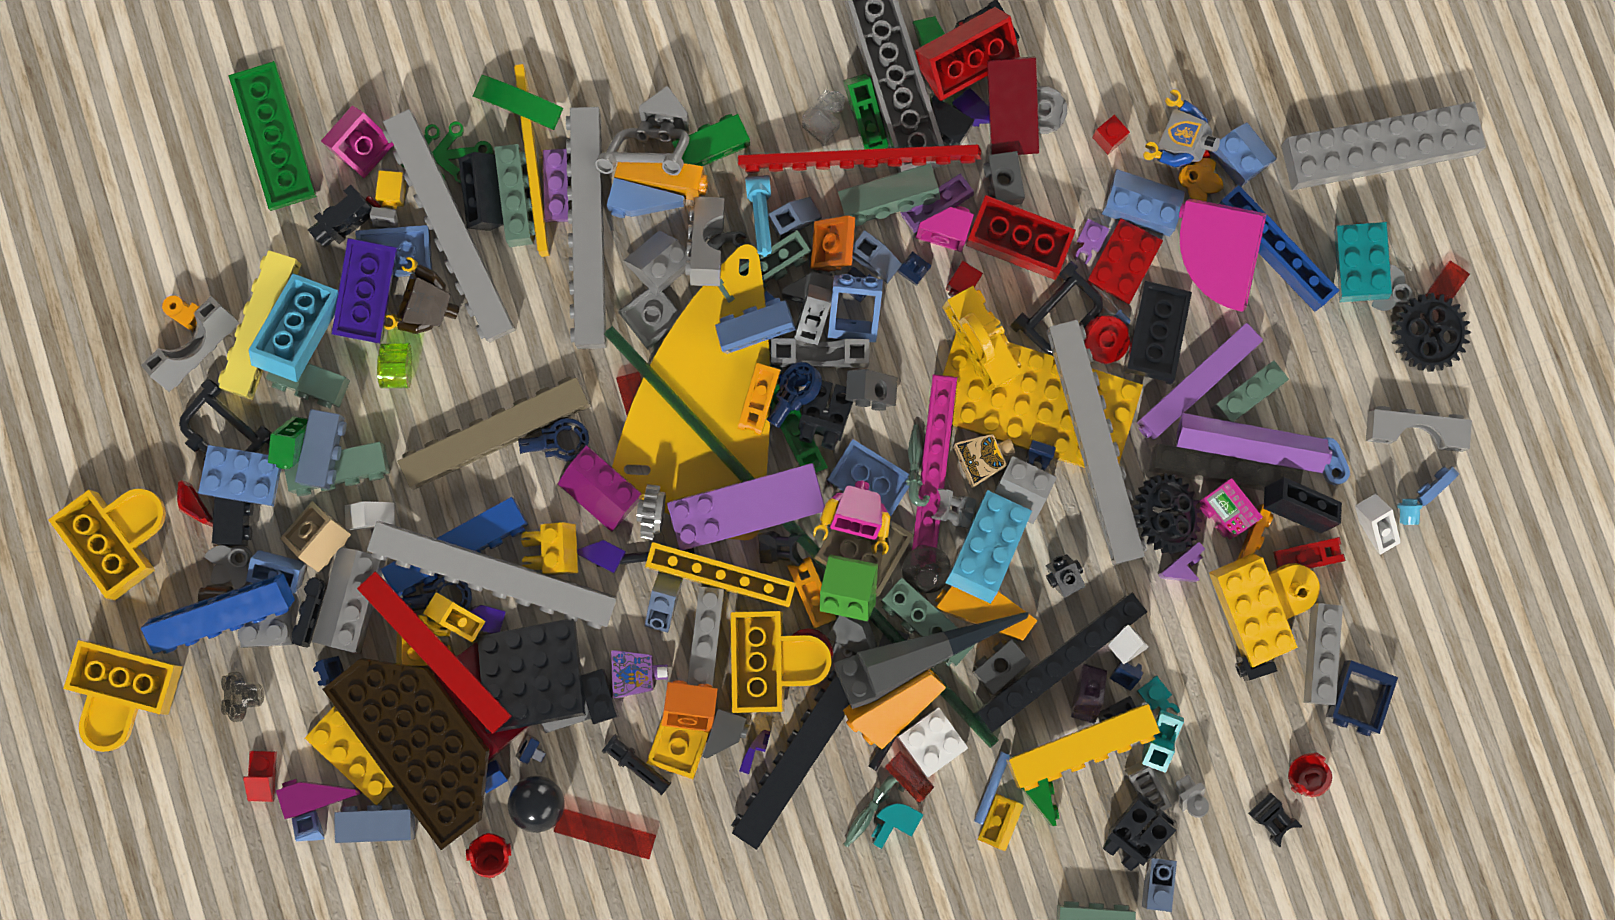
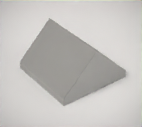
M668 86L639 106L641 122L646 121L651 123L652 126L661 127L664 122H670L675 126V129L689 131L690 129L688 112Z

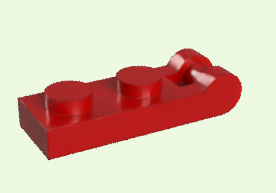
M1340 537L1273 552L1277 568L1295 563L1312 569L1346 561L1345 555L1341 553L1340 545L1342 543ZM1330 547L1331 557L1326 556L1325 548Z

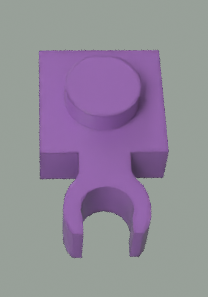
M1087 219L1077 240L1083 246L1077 250L1074 258L1077 260L1080 253H1085L1087 260L1084 264H1088L1092 257L1091 250L1099 252L1109 232V228Z

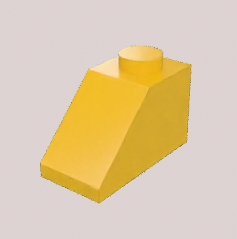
M437 592L423 612L432 620L472 643L486 622Z

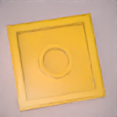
M661 720L646 763L694 779L710 732L661 726Z

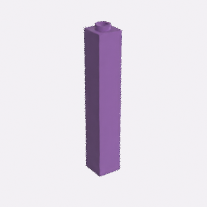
M1248 323L1244 324L1137 422L1140 426L1138 428L1139 431L1146 438L1156 439L1182 413L1186 412L1255 349L1263 339Z
M1182 413L1176 432L1177 447L1323 473L1325 465H1329L1332 459V450H1329L1328 439Z

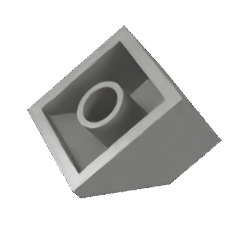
M659 230L624 260V263L657 296L685 272L686 260H691V257H687V249L677 239Z
M1012 456L994 493L1032 510L1028 522L1034 524L1057 477Z

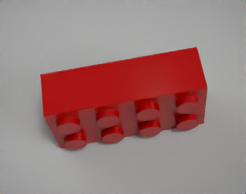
M985 195L966 246L1056 280L1076 229Z

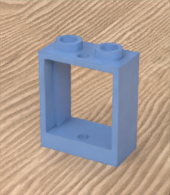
M850 274L834 275L828 338L869 339V342H876L883 280L872 276L862 278L853 277ZM839 292L875 296L872 322L836 318Z

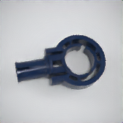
M798 362L791 365L783 374L780 382V391L776 395L779 402L766 420L780 428L791 410L798 411L802 405L811 402L821 389L822 377L820 372L806 362ZM798 373L807 375L808 380L811 382V384L807 383L806 387L799 392L794 389L795 382L799 378Z
M561 419L555 422L551 428H543L542 435L539 437L519 438L520 454L542 451L545 452V458L556 457L562 461H573L580 452L568 456V454L575 453V450L568 451L562 449L558 445L556 438L561 431L571 430L570 425L578 427L582 432L580 433L577 428H574V432L579 437V444L576 447L579 450L581 444L584 445L583 448L586 445L588 446V431L577 420ZM546 441H554V443L547 444Z
M441 577L433 585L423 586L424 591L437 589L436 592L440 593L444 586L453 585L454 583H445L444 577ZM459 580L465 586L463 589L459 584L456 585L462 592V601L459 605L463 604L464 599L468 600L464 607L467 610L471 604L472 592L468 587V583ZM440 582H443L441 587L437 586ZM465 590H467V592H468V596H467V597L465 596V593H464ZM436 592L402 599L406 603H411L408 606L413 611L426 609L429 604L428 598H432Z

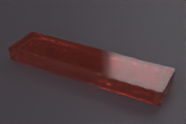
M564 808L563 815L553 831L648 860L651 857L657 836Z

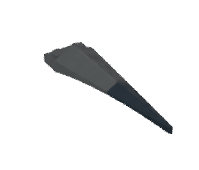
M1020 613L857 652V655L834 662V668L850 706L854 709L877 701L946 659L1027 619L1029 613Z

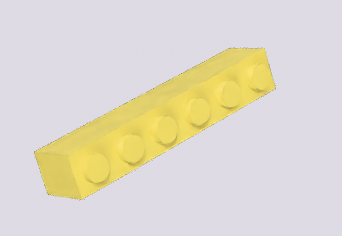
M268 250L266 256H263L260 262V275L252 284V297L244 306L243 314L245 316L243 322L237 326L235 332L236 341L234 347H230L227 354L228 363L226 369H223L219 376V388L253 400L263 370L251 365L248 350L291 275H298L302 264L297 259Z

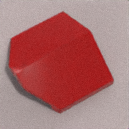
M183 480L178 482L177 502L179 511L202 524L213 527V517L193 485Z

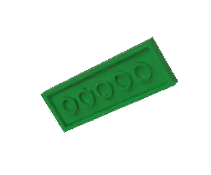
M275 61L228 75L268 209L273 211L317 197Z

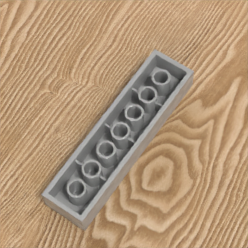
M844 0L866 73L872 81L890 148L944 146L898 0ZM936 161L926 162V165L931 163L932 169L944 166L936 164ZM904 162L902 166L896 168L898 173L920 166L912 165V162Z
M1469 102L1291 136L1282 143L1281 147L1291 190H1297L1475 156L1484 150L1486 145L1475 102Z

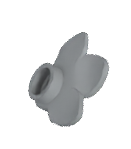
M1390 264L1392 287L1390 298L1373 300L1372 307L1380 311H1388L1394 306L1401 307L1402 304H1408L1409 299L1413 297L1412 289L1405 283V274L1392 264ZM1397 291L1403 293L1402 299H1399L1396 296Z
M219 545L210 549L205 554V558L216 564L211 574V583L224 584L231 581L236 589L243 587L247 583L248 567L252 557L251 551L247 547L240 545L233 548ZM238 553L244 555L243 562H238L236 560V555Z

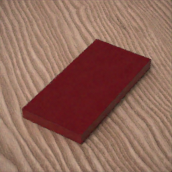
M1036 57L987 60L991 155L1017 151L1018 155L1039 154Z

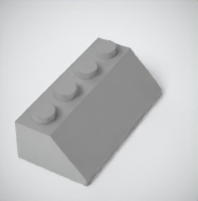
M344 547L338 549L312 642L361 654L373 606L357 588L375 571L382 577L381 568L385 567L386 561L372 557L371 553Z

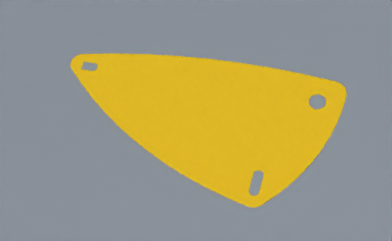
M749 244L740 246L721 265L720 279L723 280V286L730 296L733 295L735 299L728 303L718 286H702L676 320L654 356L640 384L617 446L612 467L644 496L647 484L660 486V492L666 493L664 512L669 515L667 503L673 500L767 475L770 422L768 420L765 421L761 436L754 434L752 430L745 429L743 431L737 428L756 363L770 366L769 340L726 354L722 352L715 327L716 324L720 323L719 319L725 316L734 315V318L744 315L743 310L756 306L757 310L766 307L759 254L757 249ZM739 259H749V272L746 276L739 274ZM750 412L749 420L757 422L759 415ZM626 465H647L651 471L648 475H631L624 472V467ZM759 530L728 539L750 540L757 536Z

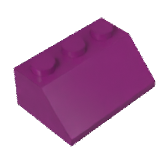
M587 445L569 464L558 482L561 488L611 532L639 503V499L642 500L644 497L637 488Z

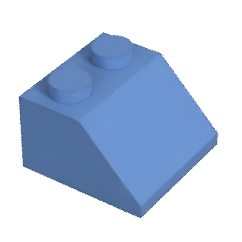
M1247 122L1223 137L1216 152L1210 151L1237 186L1240 185V187L1277 160Z

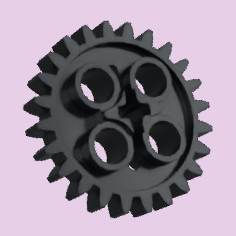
M1428 293L1426 298L1424 294L1418 295V300L1410 298V305H1401L1404 312L1395 313L1400 320L1392 322L1397 327V330L1390 332L1392 335H1397V339L1393 340L1392 344H1399L1400 347L1395 352L1404 353L1401 358L1402 361L1410 359L1409 367L1417 365L1419 371H1424L1425 368L1427 372H1434L1435 368L1437 371L1444 370V365L1446 367L1453 366L1451 359L1454 361L1460 360L1457 353H1466L1462 344L1470 343L1464 336L1470 334L1471 331L1465 330L1464 326L1468 325L1470 321L1462 320L1467 313H1458L1461 305H1452L1453 298L1444 300V294H1439L1435 298L1434 293ZM1434 310L1439 315L1436 322L1432 319V312ZM1413 322H1415L1418 325V331L1416 334H1414L1411 330V325ZM1430 328L1433 329V332L1430 334L1431 337H1429L1428 333L1431 332ZM1446 331H1448V333L1450 334V340L1448 343H1446L1443 338V335ZM1425 343H1427L1430 347V351L1427 355H1425L1423 352V346Z
M1165 473L1150 477V480L1143 482L1144 486L1138 488L1141 494L1136 495L1135 499L1139 504L1133 505V508L1138 510V514L1134 515V518L1140 520L1136 527L1143 528L1140 536H1148L1147 544L1154 543V550L1161 549V553L1169 552V554L1185 551L1186 547L1193 545L1192 541L1198 539L1195 533L1201 531L1197 523L1202 522V519L1197 517V514L1201 513L1202 510L1197 509L1195 506L1199 503V500H1193L1192 498L1195 491L1188 492L1189 484L1182 485V478L1175 479L1174 474L1167 476Z

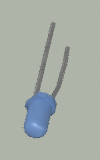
M1093 285V287L1099 290L1108 300L1111 301V299H1109L1100 289ZM1112 301L1111 303L1118 311L1115 315L1103 306L1114 317L1121 319L1126 325L1130 324V318L1122 313L1121 309L1118 310Z

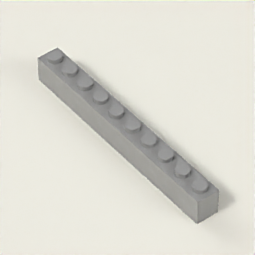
M599 107L570 108V116H566V129L570 130V139H566L567 154H571V162H567V176L571 177L572 186H567L568 200H572V209H568V223L572 224L573 233H568L569 248L573 247V257H569V270L573 271L574 280L569 281L570 295H574V304H570V318L574 319L575 328L570 329L571 343L575 342L577 349L606 348L602 173L595 166L598 156L602 153L601 113Z
M408 109L383 121L386 129L382 130L388 143L393 142L396 151H393L394 157L399 165H404L406 172L403 173V176L409 187L413 185L417 193L413 196L418 207H423L427 214L424 220L429 230L434 229L437 238L434 239L440 252L444 251L447 256V260H444L450 274L455 273L458 280L454 282L459 294H464L468 301L465 307L470 317L475 316L479 324L475 328L480 338H485L490 343L516 331L414 114Z
M1078 320L1051 326L1046 332L1112 565L1142 558L1145 556L1144 552L1147 551L1144 538L1139 537L1136 527L1140 522L1139 519L1134 518L1136 513L1133 514L1130 504H1133V497L1129 489L1126 490L1124 484L1126 473L1124 467L1119 466L1117 457L1120 456L1119 448L1116 442H1112L1110 433H1113L1110 419H1106L1104 414L1106 409L1105 399L1103 395L1099 396L1097 386L1100 385L1099 378L1096 372H1092L1090 363H1093L1090 349H1086L1084 344L1086 339L1085 329L1083 325L1079 326Z
M379 520L375 524L367 551L372 552L371 556L376 559L386 561L388 557L396 560V565L410 568L413 565L419 567L421 573L430 576L438 573L444 575V580L456 584L460 580L469 583L468 587L477 591H482L485 588L491 590L492 595L499 598L514 597L516 598L515 602L524 606H530L531 603L540 606L539 610L554 614V611L564 613L563 617L568 620L573 619L577 622L578 618L588 621V626L601 629L602 626H608L616 602V596L548 574H542V572Z

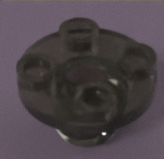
M919 545L916 549L909 552L902 564L903 579L920 593H933L942 589L947 584L945 582L951 571V561L947 555L940 549L927 545Z
M230 672L228 675L222 676L221 686L224 690V700L221 701V712L223 715H228L232 722H241L245 718L247 708L262 705L264 690L259 683L246 684L240 672Z

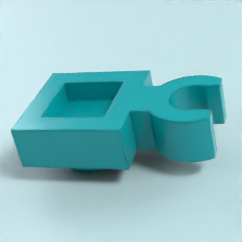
M1154 676L1137 690V693L1145 703L1149 704L1151 710H1155L1158 707L1164 711L1172 708L1175 713L1180 712L1176 704L1169 703L1167 700L1172 694L1158 676Z

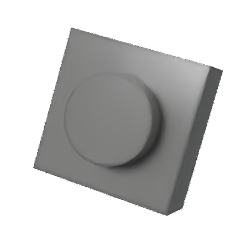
M388 207L371 208L370 218L374 228L398 227L399 221L396 210Z

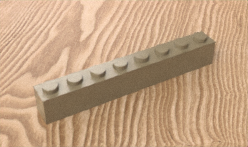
M566 377L560 380L558 386L552 389L545 387L537 391L535 397L527 399V397L515 401L513 403L514 406L507 410L500 408L492 412V417L486 420L482 418L469 423L470 427L462 431L455 429L449 432L447 438L441 441L435 439L427 442L424 445V449L417 452L416 450H411L404 453L402 459L397 462L409 488L415 490L517 442L519 438H526L561 419H566L590 408L591 406L576 377L573 379Z

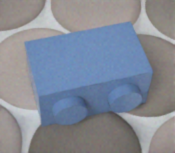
M258 550L250 559L246 581L256 583L283 573L292 593L295 594L302 585L306 563Z

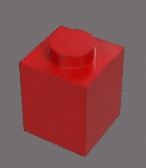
M1114 114L1096 129L1092 138L1109 155L1127 139L1130 131Z
M962 261L947 284L946 290L949 291L948 295L953 297L972 286L975 288L983 273Z

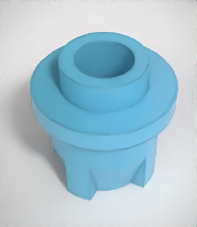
M1402 499V503L1397 504V508L1400 509V523L1403 525H1419L1420 509L1423 508V504L1418 503V499Z

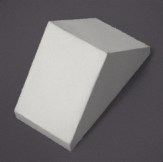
M363 501L345 505L346 530L374 529L378 520L395 525L394 502Z
M1127 625L1108 645L1123 664L1149 648L1130 625Z

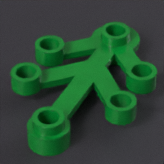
M454 121L449 125V132L432 151V154L437 164L454 176L457 183L461 184V180H458L460 169L449 160L458 159L471 152H479L482 146L487 147V154H494V149L487 141H480L476 143L475 147L449 149L457 137H461L464 134L463 125L458 121ZM430 124L425 128L424 137L428 145L432 140L440 137V129L434 124ZM460 126V132L453 133V127ZM432 128L437 130L434 136L429 135V130Z

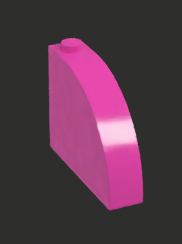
M1190 198L1186 200L1185 204L1182 203L1179 212V218H1182L1180 250L1186 270L1196 286L1210 299L1227 308L1243 312L1248 304L1267 214Z

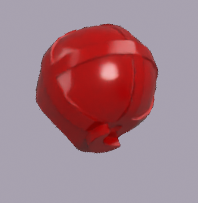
M1314 752L1304 754L1291 762L1288 772V780L1292 786L1291 790L1294 793L1298 792L1308 797H1317L1328 791L1333 776L1329 766L1324 762L1326 758Z
M493 833L482 834L470 843L469 849H466V861L471 862V867L477 875L489 879L495 878L503 873L509 865V856H511L512 851L511 843L507 844L503 837Z

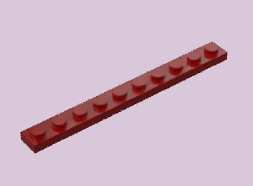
M976 144L738 155V165L745 169V172L757 173L760 172V169L769 168V171L780 172L783 171V168L792 167V170L804 171L807 170V167L816 166V169L827 170L830 169V166L840 165V168L851 169L854 168V165L864 164V167L874 168L878 167V164L888 163V166L898 167L902 166L904 162H912V165L922 166L926 165L927 161H936V164L946 165L950 164L951 160H960V163L969 164L974 163L975 159H981V148Z

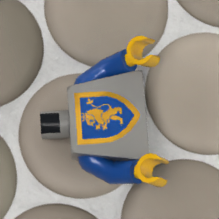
M1171 90L1170 93L1177 100L1171 101L1166 97L1165 102L1171 107L1178 106V109L1173 110L1159 145L1157 146L1154 142H1148L1145 147L1151 149L1153 153L1145 151L1143 157L1146 160H1152L1155 157L1161 163L1172 167H1180L1191 162H1199L1205 150L1216 152L1219 148L1220 139L1212 136V129L1208 125V119L1203 113L1187 100L1182 101L1178 90Z

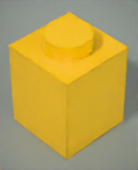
M378 171L375 199L382 207L396 209L397 206L404 207L407 182L403 172Z

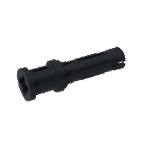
M615 734L601 752L603 754L608 753L618 761V766L623 768L626 766L662 796L671 782L636 756L635 749L632 747L628 748L618 740V736Z

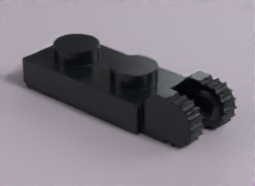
M316 577L309 578L306 582L307 585H305L304 591L307 596L299 608L300 618L298 625L296 624L292 631V644L306 648L310 647L326 592V583Z

